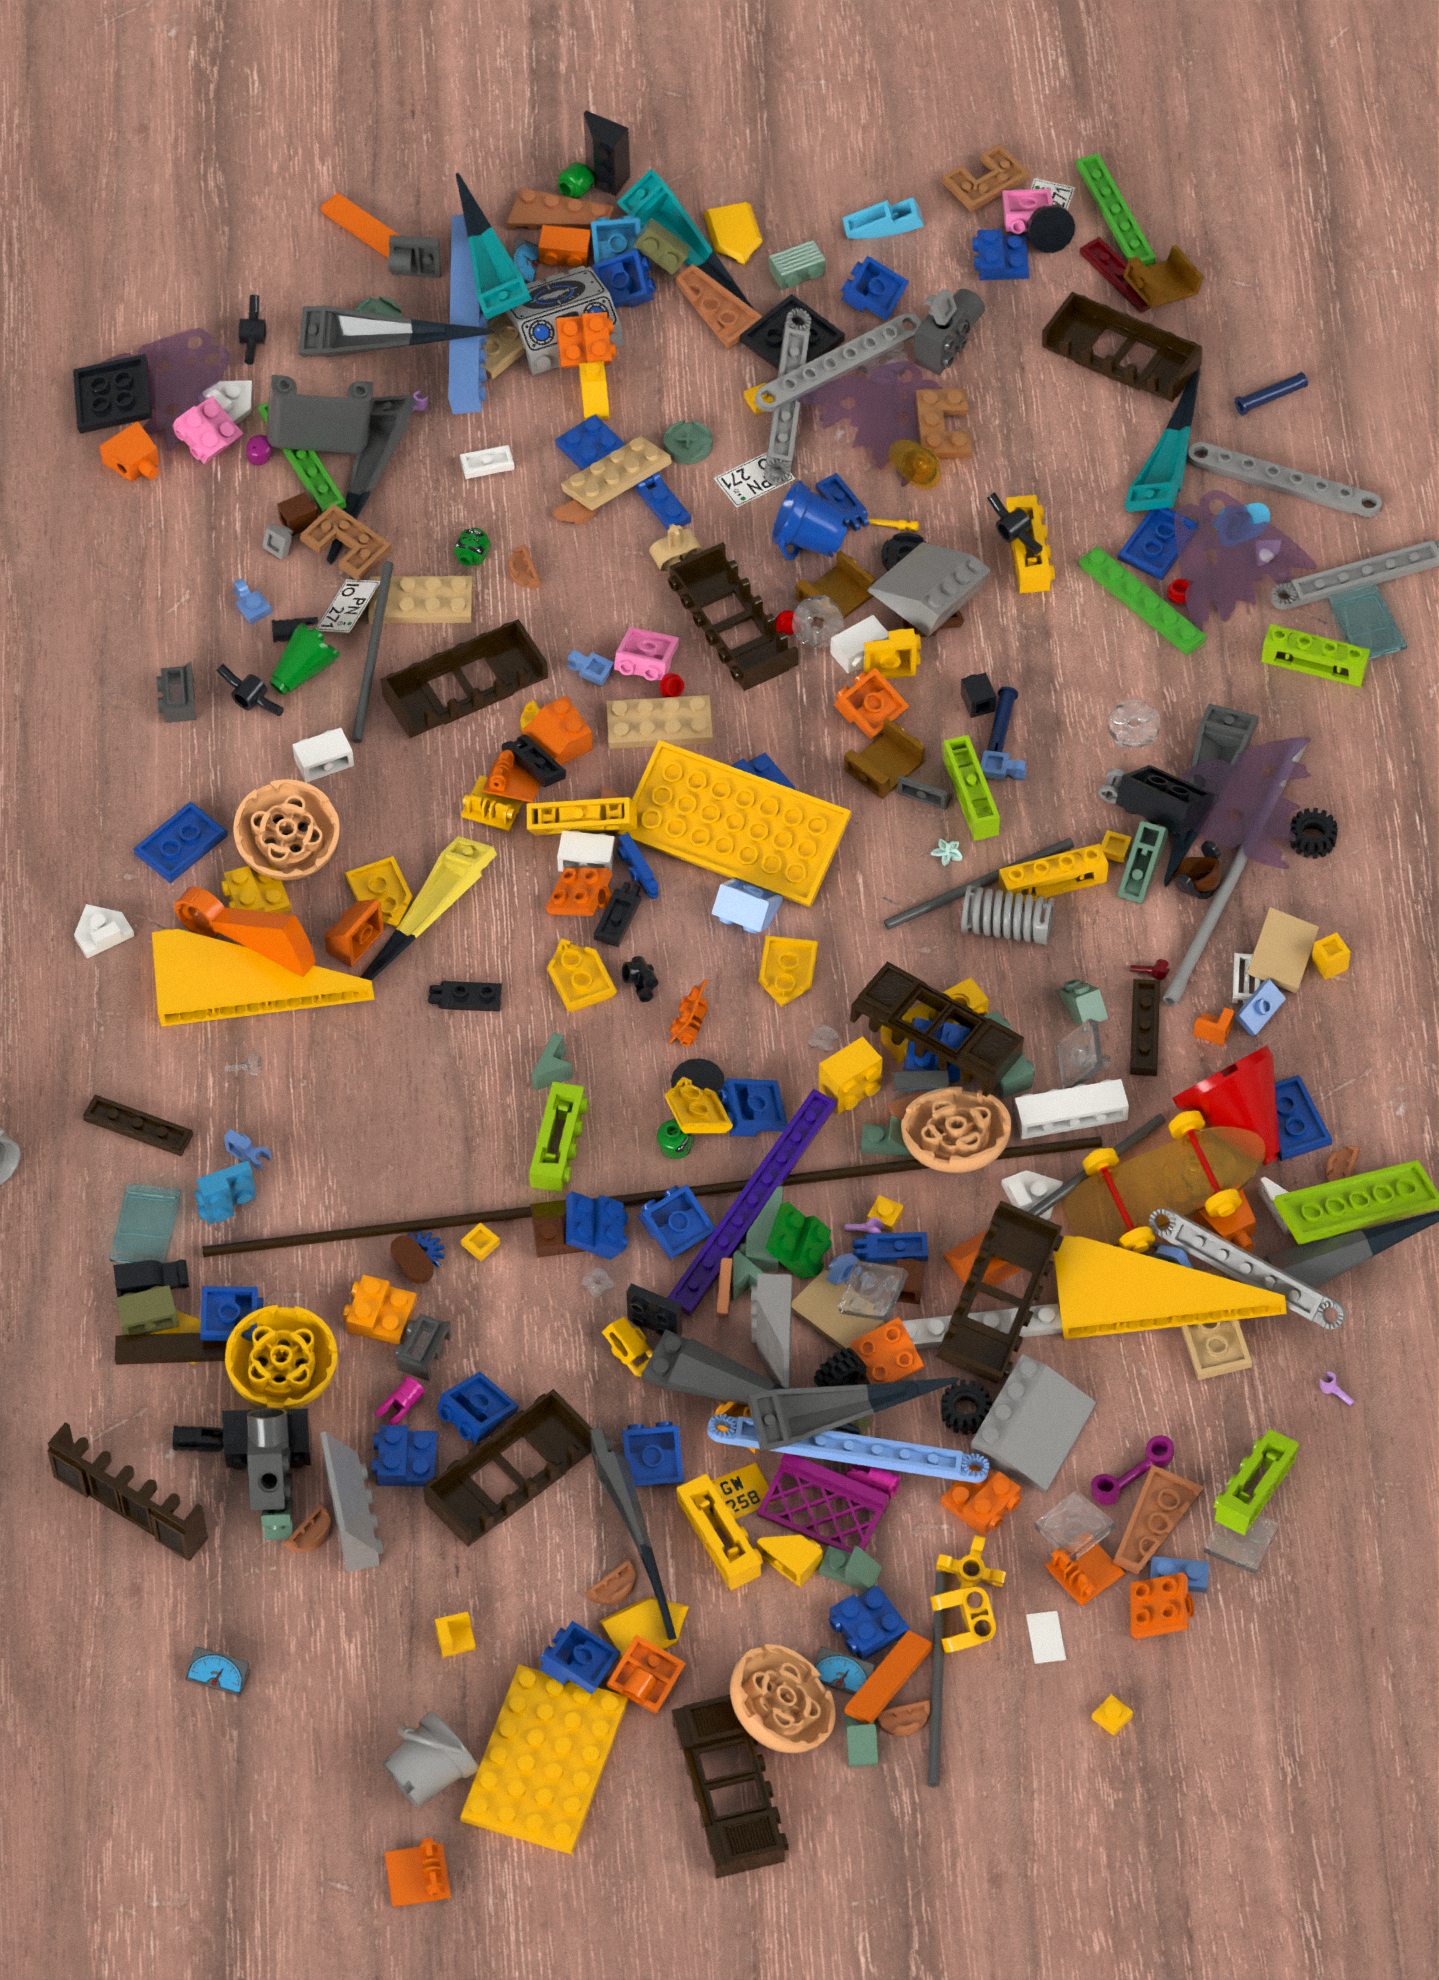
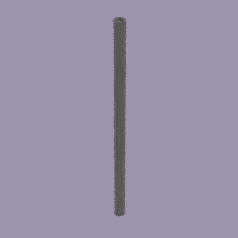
M385 561L382 568L352 734V741L355 743L362 742L394 565L390 561Z
M1067 838L1002 868L1060 854L1073 848V841L1071 838ZM999 869L884 920L886 929H892L965 896L968 885L984 888L999 880Z
M1158 1114L1116 1145L1113 1149L1118 1158L1166 1122L1165 1118ZM1085 1170L1081 1171L1027 1212L1037 1216L1042 1215L1093 1176H1088Z
M945 1572L936 1573L935 1595L947 1591V1573ZM946 1608L934 1611L927 1783L930 1787H938L940 1777L944 1648L941 1639L945 1638Z

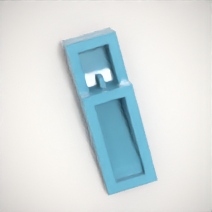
M914 197L894 205H890L888 200L843 217L848 239L886 237L924 227L921 210Z

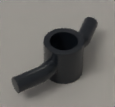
M250 295L249 319H240L239 342L247 343L244 362L248 365L254 363L256 344H265L266 320L258 319L259 295Z
M995 492L986 497L997 515L1001 518L996 522V528L1000 536L1008 543L1019 538L1025 546L1035 554H1039L1043 546L1027 533L1032 528L1028 515L1020 508H1016L1009 513Z
M224 664L218 667L216 671L235 688L231 695L236 704L241 708L251 710L257 704L277 716L283 714L284 708L264 697L268 690L260 678L249 674L242 681Z

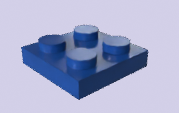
M595 414L556 438V446L581 470L586 469L594 462L603 459L611 454V452L626 445Z

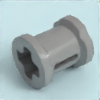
M1116 768L1108 770L1106 774L1107 780L1098 791L1100 798L1108 803H1116L1122 776L1126 774L1124 771Z

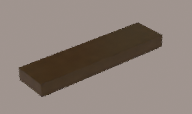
M1133 979L1130 1075L1157 1076L1160 980Z
M94 1095L83 1114V1119L86 1122L178 1156L183 1155L193 1137V1130L98 1095Z
M200 1333L116 1335L115 1363L120 1365L225 1361L227 1341L201 1340Z

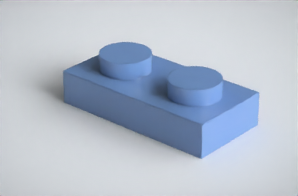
M1152 1556L1150 1579L1184 1573L1188 1577V1591L1207 1593L1209 1562Z

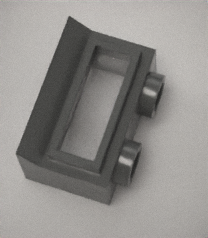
M190 662L181 667L161 668V676L156 677L157 690L163 693V697L158 698L159 713H164L165 722L197 720L194 703L195 692L192 663Z
M419 1314L416 1321H410L406 1332L408 1338L405 1344L399 1343L395 1352V1358L397 1359L399 1371L429 1381L431 1378L430 1365L433 1359H440L443 1339L450 1341L452 1337L450 1321L442 1322Z

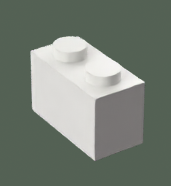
M872 615L831 637L830 653L849 674L854 670L863 668L864 642L888 640V631Z
M342 728L328 730L321 735L302 739L298 743L292 744L294 760L305 783L354 766L353 751Z
M562 830L557 856L558 871L563 872L565 867L609 868L612 871L615 855V836H608L602 833L589 834L580 831Z

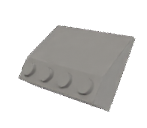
M922 542L870 586L868 592L926 636H930L981 591L991 569L971 554Z
M758 1274L757 1285L752 1284L751 1289L752 1343H757V1354L771 1381L785 1389H789L792 1275Z
M1022 1354L971 1442V1454H980V1457L984 1456V1459L988 1460L989 1467L1047 1493L1097 1402L1049 1366Z
M321 1432L326 1475L346 1572L379 1566L378 1555L384 1553L381 1537L375 1538L374 1529H378L376 1513H370L368 1505L373 1504L371 1488H365L363 1480L368 1479L366 1464L359 1462L357 1452L329 1433Z

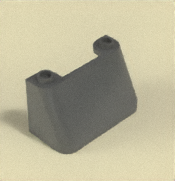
M272 375L268 399V442L273 447L283 449L341 453L362 452L366 448L368 441L373 382L356 381L348 387L347 398L297 395V386L292 378L283 375Z

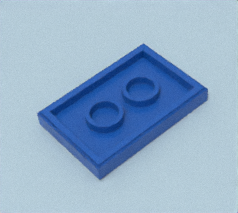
M1169 508L1152 509L1118 553V560L1163 580L1200 529V523Z
M190 801L134 848V854L171 884L228 836L227 830Z
M1300 1075L1276 1082L1280 1151L1277 1154L1280 1160L1284 1161L1332 1145V1138Z

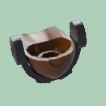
M1205 841L1201 845V850L1205 857H1187L1183 859L1176 872L1170 876V879L1174 880L1175 885L1181 892L1190 894L1198 899H1208L1219 888L1222 879L1218 858L1221 856V851L1212 841Z

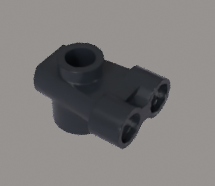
M642 956L633 957L631 962L623 964L622 978L625 983L635 984L636 993L641 1002H648L653 998L652 989L658 985V980L651 964H647Z

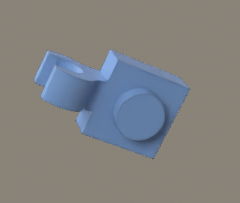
M242 578L233 582L236 588L234 593L240 599L236 601L237 608L250 625L272 613V607L258 590L251 593Z
M572 650L567 657L570 660L567 664L568 668L579 671L580 677L601 687L614 669L615 662L591 652L589 657H586L580 652Z
M984 750L980 766L985 778L1005 781L1008 774L1016 780H1025L1027 773L1025 761L1010 760V753Z
M230 1129L224 1135L226 1151L243 1162L249 1161L255 1169L261 1170L263 1168L262 1162L258 1160L259 1157H265L268 1160L272 1159L269 1149L266 1147H252V1141L245 1134H238Z
M1153 1243L1151 1246L1155 1253H1145L1147 1256L1193 1269L1186 1252L1179 1247Z
M851 1253L837 1256L829 1265L830 1273L826 1280L833 1285L845 1283L850 1275H858L864 1264L862 1262L857 1263L859 1259Z

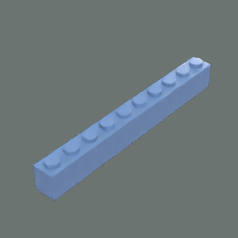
M464 214L452 215L450 324L487 327V319L483 314L476 294ZM487 335L449 340L448 398L452 414L482 412V401L487 399L486 388L483 386V383L487 382L486 369L483 367V364H487L486 349H483V346L487 345Z

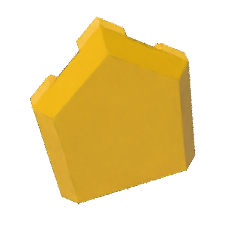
M743 202L708 209L703 213L714 251L723 256L726 254L745 266L754 250L758 249L762 244V238L751 204Z
M394 856L345 872L344 875L356 901L372 899L381 901L383 922L398 927L413 896Z
M765 935L758 982L781 1007L812 988L818 941Z
M561 938L557 950L547 966V971L567 1011L574 1012L612 998L617 993V990L597 950L587 946L583 948Z
M682 1077L674 1088H670L665 1093V1098L680 1129L685 1134L726 1133L732 1129L733 1125L715 1091L709 1088L702 1090L692 1085V1080Z
M652 1596L600 1620L599 1623L613 1647L620 1651L619 1657L622 1659L635 1635L642 1637L663 1650L677 1644L689 1606L667 1601L677 1637L672 1640L668 1639L657 1599Z

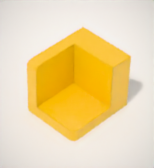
M1336 932L1314 942L1312 962L1323 978L1327 980L1348 969L1351 951Z
M469 1612L435 1619L436 1633L442 1657L475 1650L476 1645L471 1629Z

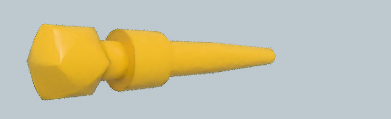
M868 518L869 524L896 527L899 530H906L907 528L910 531H918L919 529L918 521L907 522V520L901 519L895 521Z

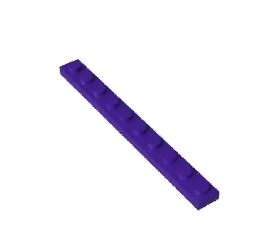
M815 1089L808 1095L667 1297L682 1304V1312L691 1316L720 1275L721 1259L731 1258L733 1253L736 1252L747 1236V1231L777 1186H781L834 1111L837 1101Z

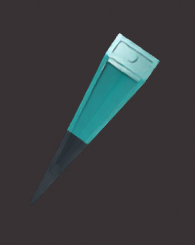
M651 168L616 203L629 216L640 218V227L643 228L652 218L690 246L688 257L684 262L688 265L694 264L753 309L671 188Z
M456 173L472 259L476 294L483 314L488 320L532 300L521 273L459 173Z
M1200 368L1186 385L1160 440L1139 474L1129 486L1124 504L1128 512L1174 507L1177 493L1182 488Z

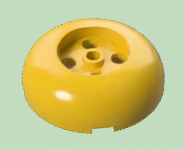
M272 1305L250 1313L235 1326L227 1341L225 1366L234 1388L250 1403L261 1408L297 1409L317 1399L331 1383L337 1367V1345L330 1328L314 1313L297 1306L289 1308ZM257 1323V1328L252 1334L253 1342L244 1339L241 1334L244 1331H251V1326ZM265 1358L268 1360V1364L262 1367L260 1361L257 1360ZM298 1361L307 1362L306 1364H301L298 1368L295 1366ZM278 1377L285 1379L282 1383H277L274 1380Z

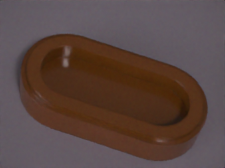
M406 1235L395 1238L390 1246L393 1260L411 1282L416 1284L428 1282L434 1273L433 1263L414 1238Z

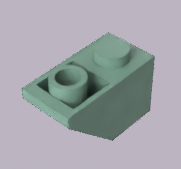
M1074 979L1064 984L1065 987L1057 989L1060 999L1075 1024L1086 1028L1109 1019L1099 988L1079 979Z

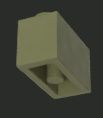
M652 218L637 234L634 242V247L672 275L686 260L690 246Z
M170 1285L163 1287L155 1286L147 1291L126 1293L121 1297L115 1298L123 1335H145L179 1327Z

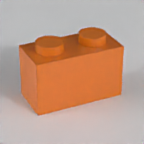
M543 225L538 246L539 263L574 268L583 265L585 268H588L592 248L591 230Z

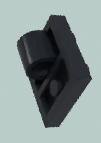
M631 1283L626 1292L628 1320L635 1326L646 1327L655 1331L661 1337L665 1330L681 1335L682 1304Z

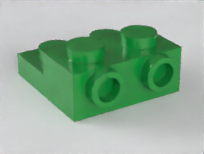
M790 1202L781 1203L765 1249L799 1279L818 1275L824 1268L822 1258L832 1244V1241L829 1239L831 1230L815 1215L805 1217Z

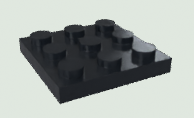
M791 294L740 334V342L778 370L785 320L792 309L806 310L807 314L809 313L811 317L806 364L836 348L845 340V333ZM795 317L792 319L793 324H796L795 326L804 325V321L801 318Z
M145 354L73 369L77 429L80 434L152 418L148 359Z

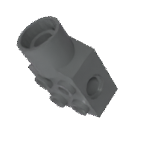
M959 289L953 295L957 310L946 325L936 324L934 316L928 314L915 331V364L941 375L946 367L949 368L952 365L957 352H961L965 348L969 331L985 312V305L982 299L968 289Z
M263 1408L247 1413L250 1510L285 1509L286 1500L291 1499V1491H293L292 1474L287 1475L291 1464V1448L288 1447L287 1411L279 1408Z

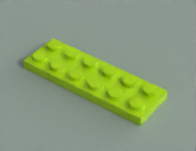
M1414 1160L1280 1194L1275 1197L1273 1203L1298 1245L1439 1209V1193L1419 1160Z

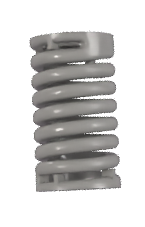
M971 885L967 886L962 911L961 933H969L973 929L976 935L984 933L985 936L990 937L994 934L996 938H1001L1004 935L1008 940L1014 936L1016 941H1021L1024 938L1028 943L1034 939L1037 944H1048L1054 911V898H1049L1047 903L1044 902L1043 896H1038L1032 916L1033 895H1026L1022 912L1023 894H1016L1012 910L1013 893L1007 891L1002 909L1003 891L996 890L992 907L993 890L987 888L980 914L984 889ZM1042 909L1046 910L1043 922H1041Z

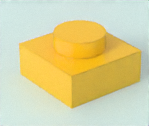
M766 382L744 391V398L755 415L765 411L757 407L755 396L758 389L767 384ZM766 393L761 396L763 401L767 403L774 402V398L770 394L767 395Z
M1107 830L1101 844L1106 859L1124 864L1132 843V837Z
M879 1195L867 1215V1221L872 1217H877L885 1226L884 1229L892 1232L904 1211V1205Z
M479 1223L461 1239V1246L481 1262L500 1245V1238L482 1223Z
M1112 1694L1092 1714V1719L1113 1736L1133 1717V1711Z

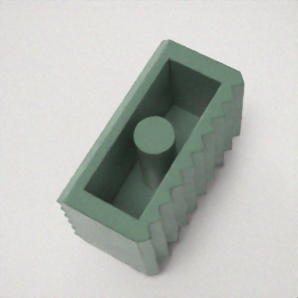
M810 240L768 256V269L779 287L784 290L785 288L795 287L803 281L817 279L824 275L825 257H823L814 240Z

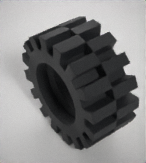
M1306 808L1304 809V814L1299 811L1290 823L1289 842H1291V848H1296V853L1299 855L1301 852H1304L1305 858H1308L1309 854H1313V859H1317L1319 853L1321 857L1326 856V851L1330 853L1333 847H1335L1338 831L1336 820L1333 821L1331 814L1326 817L1327 811L1322 810L1321 813H1318V808H1313V812ZM1314 828L1320 830L1323 836L1310 838L1303 831Z
M844 1348L841 1349L840 1353L838 1351L835 1352L832 1358L828 1357L826 1359L827 1362L820 1365L821 1369L816 1371L814 1382L818 1387L858 1385L857 1382L861 1381L864 1378L862 1375L867 1372V1365L853 1349Z
M960 1380V1386L954 1382L951 1384V1389L949 1387L945 1389V1395L943 1394L941 1398V1418L943 1422L946 1421L948 1429L953 1426V1432L957 1434L959 1429H962V1435H967L968 1430H971L972 1434L977 1433V1428H980L992 1407V1398L989 1397V1391L987 1389L983 1391L984 1386L979 1383L975 1387V1381L970 1380V1385H966L965 1380ZM968 1400L976 1404L977 1410L972 1414H962L956 1410L955 1406L960 1401Z

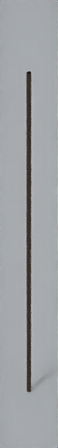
M1099 1136L1005 1148L995 1160L1102 1147V1139ZM917 1159L789 1174L781 1186L928 1169L929 1167L923 1165ZM750 1179L691 1186L689 1188L695 1197L740 1192ZM669 1189L609 1196L608 1198L622 1202L624 1206L648 1203L653 1199L659 1202L665 1198L663 1193ZM530 1206L202 1246L203 1257L531 1217Z

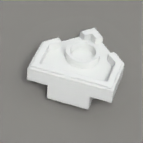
M252 380L216 381L198 395L201 403L213 396L236 425L252 414Z
M86 904L74 937L85 957L89 958L134 937V931L122 912Z
M1025 1170L1003 1179L1001 1185L1013 1206L1029 1211L1060 1188L1063 1182ZM1054 1206L1039 1217L1049 1219Z

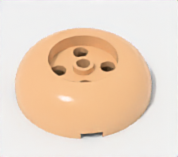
M275 780L270 782L269 785L253 790L240 804L234 819V839L243 860L259 874L275 880L292 881L314 874L330 860L339 840V819L329 798L318 788L298 780ZM278 817L284 818L281 819L277 824L273 822V820ZM306 823L308 830L300 831L298 829L299 824ZM267 839H273L276 841V844H265V841ZM293 846H298L301 850L295 853L290 849ZM271 865L273 868L277 869L278 871L268 869V868H266V866Z
M963 1087L935 1089L919 1096L906 1108V1114L901 1121L902 1137L909 1152L923 1165L946 1173L971 1172L992 1163L1004 1151L1011 1134L1010 1114L1000 1100L991 1094L988 1097L983 1096V1091L981 1090L974 1093L963 1091Z
M764 1644L762 1647L752 1648L741 1657L733 1670L730 1680V1697L735 1714L745 1730L755 1740L772 1750L793 1754L806 1752L817 1747L831 1734L836 1717L831 1691H826L818 1679L821 1674L807 1659L789 1648L774 1644Z

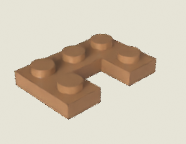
M998 144L981 154L980 161L991 171L990 173L976 180L961 165L942 176V183L973 212L1000 197L1002 190H1012L1029 180L1030 173L1001 144Z
M966 389L916 390L915 397L921 459L971 458L972 444L970 431H945L944 416L967 415Z
M332 504L300 534V541L319 554L335 539H338L352 549L339 561V568L357 581L391 551V543L335 504Z

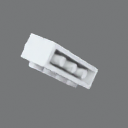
M1107 1079L1100 1083L1089 1085L1079 1084L1073 1088L1061 1090L1051 1089L1045 1093L1034 1095L1024 1094L1015 1098L1014 1114L1021 1139L1127 1121L1129 1104L1121 1079Z

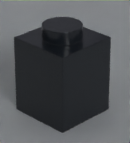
M986 672L978 675L973 674L961 679V696L971 718L995 712L996 695Z

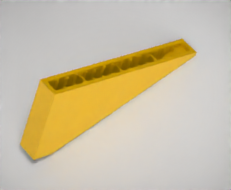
M163 929L152 932L157 1007L161 1027L375 1000L371 980L315 965L302 977L244 946L181 929Z
M1063 1236L1064 1238L1058 1252L1054 1251L1064 1340L1287 1314L1285 1295L1085 1237Z

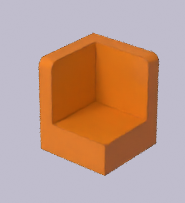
M1224 1007L1220 1017L1205 1012L1202 1013L1200 1018H1196L1193 1036L1224 1046L1233 1026L1235 1010Z

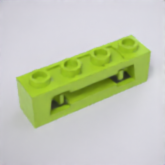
M1270 624L1263 643L1261 662L1361 688L1368 668L1370 649ZM1277 652L1286 653L1285 659L1287 660L1290 659V654L1293 655V661L1290 662L1276 658ZM1334 666H1337L1338 673H1341L1343 668L1348 669L1349 676L1333 673Z
M969 735L944 740L943 761L973 840L977 841L998 836L1000 816Z
M552 1081L529 1172L530 1187L563 1192L565 1182H570L572 1167L569 1164L571 1159L575 1160L578 1144L575 1143L576 1136L581 1137L583 1130L581 1116L587 1113L589 1098H585L583 1086ZM557 1108L558 1119L566 1120L559 1145V1163L556 1161V1154L550 1153L557 1127Z
M1271 1429L1267 1431L1263 1438L1259 1436L1253 1446L1252 1455L1244 1457L1238 1475L1233 1474L1229 1479L1225 1494L1220 1492L1213 1506L1217 1509L1214 1521L1245 1536L1295 1463L1300 1443ZM1265 1461L1263 1468L1268 1471L1255 1488L1252 1501L1249 1504L1251 1495L1247 1494L1246 1491L1259 1474L1262 1462Z

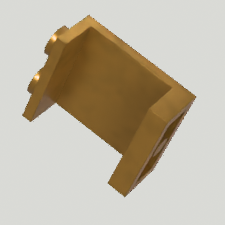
M1177 245L1172 246L1166 261L1145 266L1138 256L1129 258L1123 275L1150 309L1197 295L1204 278Z
M840 550L836 555L835 567L812 584H809L804 578L796 583L795 599L831 629L874 597L868 592V589L875 583V578L870 572L864 571L858 566L851 556L845 555Z
M886 718L883 721V733L860 754L850 749L844 755V771L883 799L898 786L899 775L908 777L925 762V746L919 739L907 734L899 724H894Z

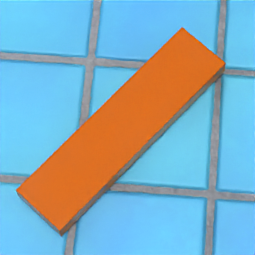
M338 192L321 206L322 213L389 259L390 235H400Z
M908 1630L845 1706V1714L864 1724H872L930 1653L933 1643Z

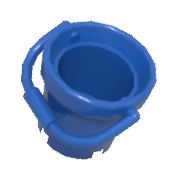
M798 480L791 486L782 502L774 524L772 542L779 545L783 556L787 560H794L802 548L832 558L833 552L837 553L848 529V527L842 524L843 519L850 520L851 511L811 492L808 486L803 484L801 480ZM789 544L794 547L791 554L786 548Z

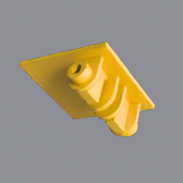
M480 775L471 794L464 796L463 804L465 807L460 817L510 831L524 801L483 793L488 777Z

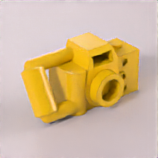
M622 1317L611 1323L602 1333L612 1345L613 1355L621 1359L622 1363L629 1367L634 1376L642 1377V1373L653 1351L646 1343L647 1338L640 1328H632L627 1319ZM646 1353L649 1359L636 1367L633 1361Z

